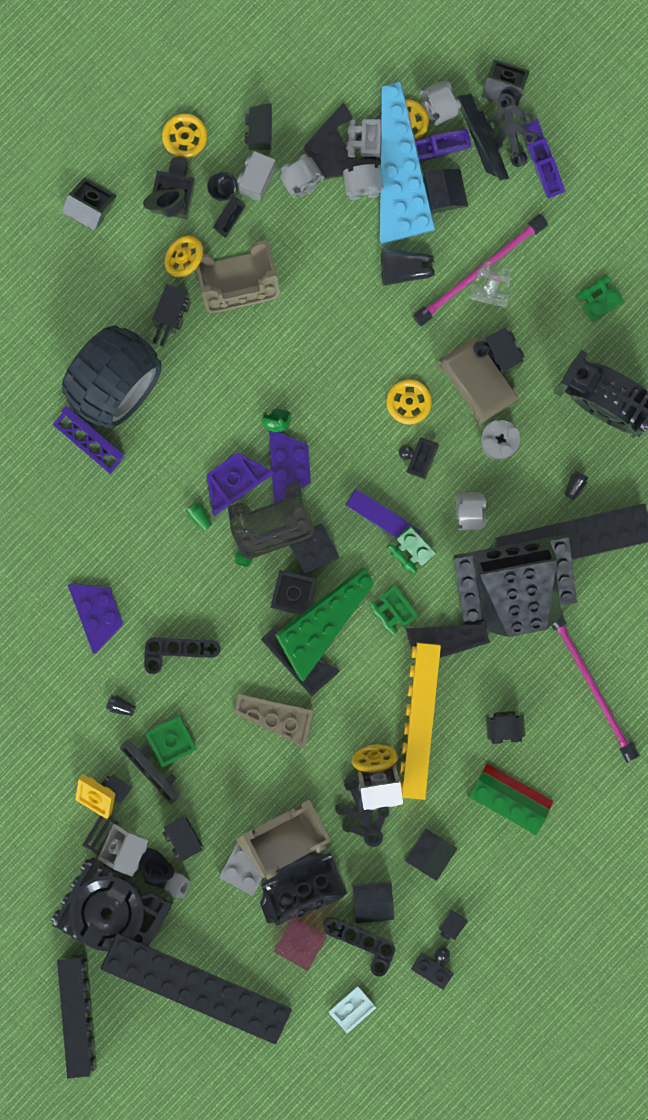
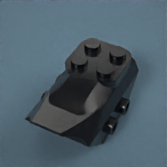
M331 853L303 856L295 860V862L276 871L278 875L268 880L266 879L261 884L263 897L260 906L267 923H274L278 926L293 918H301L313 909H321L343 898L347 894V889Z

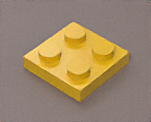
M82 774L78 780L75 800L108 819L112 814L116 793L110 788L97 783L95 779Z

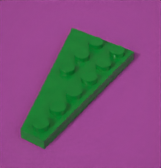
M362 567L275 634L300 680L304 681L373 587L374 582L366 568Z

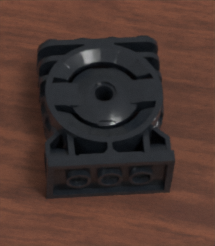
M580 350L554 394L561 397L563 393L571 396V399L578 406L597 419L622 432L632 434V438L640 437V435L648 430V391L635 381L607 366L586 361L585 358L588 353Z
M94 857L85 860L80 869L83 873L81 876L75 877L70 887L73 890L71 893L68 892L60 904L63 907L54 913L51 919L54 922L52 926L95 950L108 952L114 938H107L104 943L100 941L104 935L115 934L126 925L129 918V907L125 898L131 890L133 894L129 902L132 908V918L122 935L134 939L139 934L143 938L141 943L149 946L174 903L154 892L143 895L142 891L133 881L106 866V864L99 862ZM111 880L115 881L110 891L98 892L87 902L85 920L89 927L84 932L83 928L85 925L82 920V906L85 899L93 891L107 888ZM150 897L148 902L145 903L144 899ZM103 908L111 909L112 916L110 918L102 915ZM146 911L156 916L148 930L142 928Z

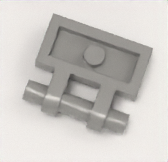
M363 119L362 126H357L356 120L350 121L347 128L349 141L346 144L349 157H355L356 150H361V157H380L382 120ZM362 135V141H356V136Z

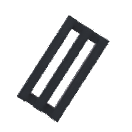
M232 196L212 228L222 237L226 238L246 206L237 197Z
M100 815L99 819L95 823L94 827L92 828L91 832L87 836L82 846L99 855L111 831V828L107 833L106 837L104 838V840L102 841L101 845L99 846L98 850L95 849V846L97 845L101 836L105 832L109 823L112 822L116 825H118L119 823L112 817H109L107 819L99 834L95 838L94 842L90 846L88 844L89 841L91 840L100 823L104 819V817Z

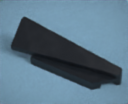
M472 94L457 96L461 105L459 109L466 120L485 172L497 177L499 181L508 180V173L484 112L478 111Z

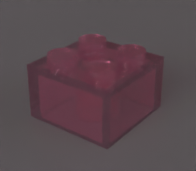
M293 918L276 945L274 952L308 971L327 935L302 920Z

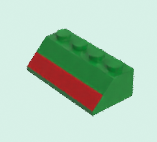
M488 763L485 764L468 795L471 799L536 836L554 802Z

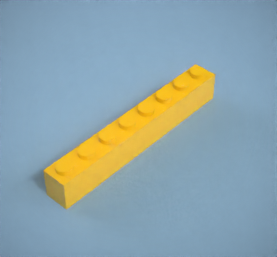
M416 642V647H412V658H415L414 666L410 667V677H413L412 685L408 686V696H411V701L406 706V715L409 716V721L404 726V735H407V741L403 742L402 754H405V761H401L400 773H403V781H400L403 798L425 800L441 648L439 644Z

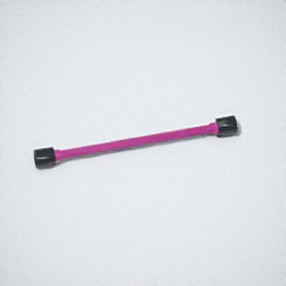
M541 214L535 216L528 222L525 231L521 232L512 242L510 241L508 245L506 244V246L496 252L493 257L491 256L489 260L481 264L474 272L466 276L459 284L451 288L442 298L440 297L432 305L423 306L412 315L416 323L420 327L425 325L433 318L432 314L435 313L439 306L441 307V305L455 296L458 291L460 292V290L464 289L473 279L475 280L477 276L479 277L481 273L489 269L492 264L504 257L511 249L525 240L526 237L533 234L537 235L548 226L545 218Z
M562 615L551 627L554 631L557 630L558 634L560 633L569 652L575 658L574 661L579 669H581L582 675L586 682H588L587 684H589L588 686L592 693H594L593 695H595V699L599 706H601L600 708H602L601 710H603L606 719H608L612 730L618 736L617 738H619L621 746L619 750L626 763L640 755L633 742L629 743L628 739L622 734L623 732H621V728L617 721H615L616 719H614L615 717H613L611 710H609V706H607L594 680H592L593 678H591L592 676L587 667H585L584 661L580 654H578V650L574 643H572L573 641H571L572 639H570L565 626L567 623Z

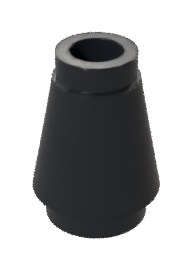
M575 470L574 474L571 473L564 495L574 500L588 484L587 480L589 477Z
M112 694L106 706V709L110 710L111 713L131 717L136 708L135 705L119 695L114 696Z

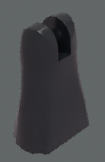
M381 249L383 286L428 279L435 276V269H422V264L434 263V256L425 253Z

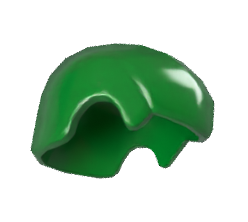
M273 409L269 415H267V412H264L262 425L271 432L285 431L290 426L292 413L283 409Z

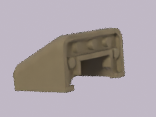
M268 240L255 242L251 246L250 254L215 262L211 255L203 254L196 270L207 312L219 313L271 301L279 297L280 290Z
M473 338L439 359L437 366L441 372H447L446 377L450 379L468 405L470 412H475L473 414L475 416L474 420L480 427L516 403L519 393L514 386H509L489 355L483 358H478L475 355L473 346L475 342L482 340Z
M310 800L236 839L262 878L266 877L267 880L278 875L276 871L314 850L319 853L328 848L326 844L331 842Z

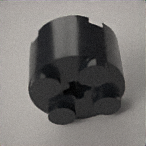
M515 711L493 713L494 717H489V714L485 715L487 739L491 740L492 744L503 743V740L510 739L511 742H522V737L526 736L524 712H520V715H515Z

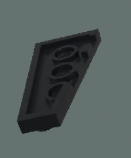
M484 624L405 628L411 649L413 646L416 647V642L441 645L440 658L490 643Z

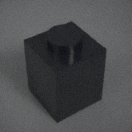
M114 774L111 777L107 776L101 784L116 793L114 800L119 804L123 802L132 790L131 786Z
M450 909L438 927L441 931L440 935L447 940H450V938L456 940L468 920Z

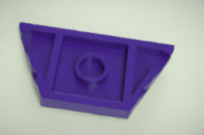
M269 431L272 471L275 473L272 475L274 504H277L311 484L308 444L279 432Z
M237 452L207 474L212 514L216 516L275 473Z
M69 584L68 588L93 654H96L123 625L110 588Z

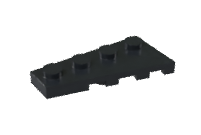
M274 627L260 640L311 697L340 672V670L320 658L304 681L300 680L275 635L280 629Z

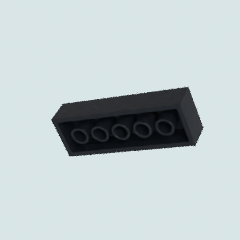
M84 954L61 956L57 960L67 1079L90 1077L95 1068H97L96 1056H93L92 1052L95 1049V1037H91L94 1023L93 1017H89V1012L92 1009V1000L88 998L87 993L90 990V979L86 978V972L89 970L88 959L84 958Z

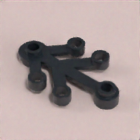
M504 93L499 96L497 100L499 109L493 119L488 121L491 132L497 130L499 122L505 114L506 122L494 140L498 142L499 146L497 148L499 150L503 147V141L509 133L513 153L510 159L511 163L515 167H521L527 163V155L525 152L520 151L517 132L524 137V141L527 144L534 143L537 140V135L515 121L513 113L520 117V122L523 125L532 123L533 116L516 105L514 96ZM504 100L508 103L507 107L504 105ZM525 116L528 117V119H529L528 122L525 121V119H524ZM491 122L495 125L494 129L491 127ZM529 134L532 136V141L528 138ZM515 157L519 158V163L516 162Z
M348 776L344 780V787L351 792L359 812L346 807L343 803H338L335 806V811L339 815L344 814L363 822L366 830L354 826L351 821H345L342 828L347 833L352 832L364 837V841L368 846L377 847L383 841V834L380 830L390 811L386 806L380 807L378 809L379 816L373 827L370 819L374 810H364L363 801L358 791L359 781L354 776ZM349 780L355 781L354 787L348 786ZM339 805L344 806L345 810L343 812L337 811ZM383 808L388 811L385 816L380 814V810ZM346 823H350L352 825L351 830H346L344 828ZM371 834L377 835V839L375 841L370 840Z

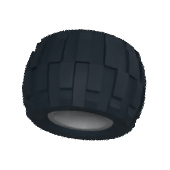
M117 325L109 326L94 335L73 359L64 375L62 391L72 408L86 420L98 426H104L107 429L117 427L126 421L148 397L159 379L162 363L151 345L135 332L126 328H119Z

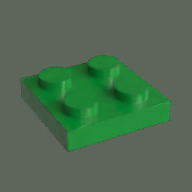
M180 716L145 733L162 768L197 750Z

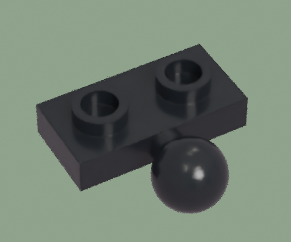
M420 437L415 451L409 445L401 446L398 451L400 458L403 460L412 458L406 472L425 480L439 444Z
M445 947L438 948L435 952V960L421 952L412 965L411 970L444 990L454 975V972L441 965L449 960L450 951Z

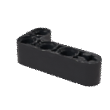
M150 638L145 645L144 668L149 674L155 675L162 670L163 656L216 658L221 652V647L213 640ZM153 641H157L160 645L159 650L156 652H152L149 648L150 643ZM172 642H176L179 645V650L176 653L169 651L168 647ZM191 643L198 645V651L195 654L188 652V646ZM201 643H205L204 647H210L211 644H214L217 651H214L213 655H210L209 651H203L204 655H200L202 651ZM152 660L157 661L159 664L156 671H151L148 668Z
M334 917L328 918L325 921L324 931L327 935L374 954L370 968L375 976L381 977L387 973L395 954V946L392 941ZM335 922L336 927L340 929L341 925H344L345 927L342 930V936L338 935L340 931L334 929L332 932L329 931V927L327 925ZM348 929H353L356 932V936L353 939H348L345 936V932ZM368 936L374 939L373 945L369 947L363 944L364 938ZM382 945H391V952L389 954L382 953ZM382 962L385 965L384 970L381 972L375 971V963Z

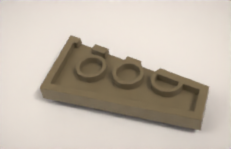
M238 694L235 714L303 748L306 747L313 710Z

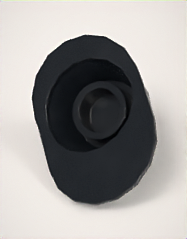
M183 189L153 192L144 199V208L147 210H159L166 217L183 214L186 212L183 199L185 191Z
M147 848L145 853L142 854L138 868L143 872L144 880L149 885L163 888L167 880H170L175 874L173 866L155 849Z

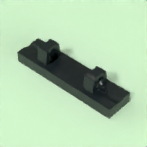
M129 739L121 745L120 749L172 805L180 797L178 792L171 786L177 778L172 773L164 778L145 757L150 751L147 745L138 750Z

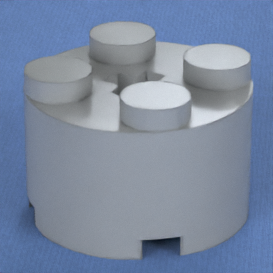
M439 81L419 92V96H423L424 99L421 104L426 109L429 120L435 121L434 125H439L457 116L458 109L461 108L459 100L454 98L451 92L452 87L448 81Z
M306 154L300 156L294 164H287L281 169L280 179L292 198H296L295 195H299V197L307 195L318 187L316 183L319 180L321 182L324 180L323 174L312 157H308Z
M374 164L359 165L353 167V171L349 172L348 169L343 171L346 195L349 196L350 200H357L361 196L368 195V198L378 197L379 193L384 190L380 165L375 168Z
M496 420L488 424L480 438L481 448L485 455L498 461L511 457L518 449L520 443L518 429L512 423L505 420ZM499 436L503 437L502 440L505 441V443L502 442L499 445L497 444L498 440L495 438H499Z
M457 492L456 519H459V524H457L458 531L482 530V528H486V517L482 513V509H486L484 494H481V492Z

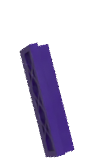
M65 406L61 411L62 414L52 425L111 475L125 459V456L71 409ZM67 417L72 422V429H63L59 424ZM75 431H84L86 433V441L78 442L75 439ZM98 443L101 454H92L89 444ZM112 455L117 461L109 469L104 464V456Z

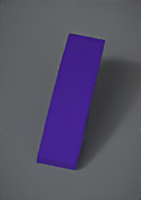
M538 119L533 120L528 125L522 124L527 130L537 135V140L534 143L527 144L525 142V145L547 199L564 193L565 189L554 157L551 155L546 138L543 136ZM529 134L528 138L532 141V136Z
M468 129L434 135L427 139L415 141L420 162L472 147Z
M357 489L353 491L345 506L391 536L397 537L409 525L420 535L422 533L421 530Z

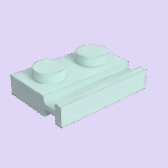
M357 986L328 1012L344 1031L348 1033L375 1010L376 1006Z

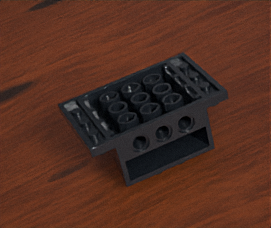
M568 534L453 555L464 624L483 621L486 631L512 637L547 630L562 617L561 606L577 603Z

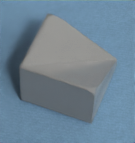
M175 873L167 881L164 890L171 896L184 899L191 882L184 875Z

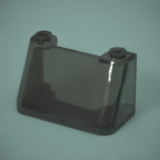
M300 481L290 483L285 487L284 494L286 499L260 509L250 511L245 503H236L228 506L231 533L243 557L248 559L256 558L308 539L314 534L312 518Z

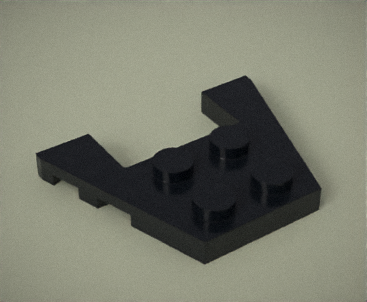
M344 103L340 105L304 145L306 153L309 157H312L323 174L324 180L342 177L344 170L353 171L355 166L374 164L375 168L380 165L376 157H362L355 161L353 157L348 156L346 145L336 129L353 118Z

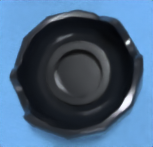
M226 171L212 175L207 183L208 193L213 199L218 201L231 199L232 196L236 195L239 188L234 175Z

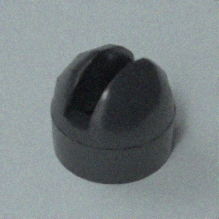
M477 341L473 346V351L478 358H483L488 355L490 348L484 341Z

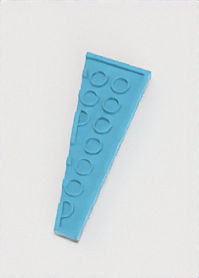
M401 82L382 87L381 172L384 190L381 192L380 201L381 244L436 230Z

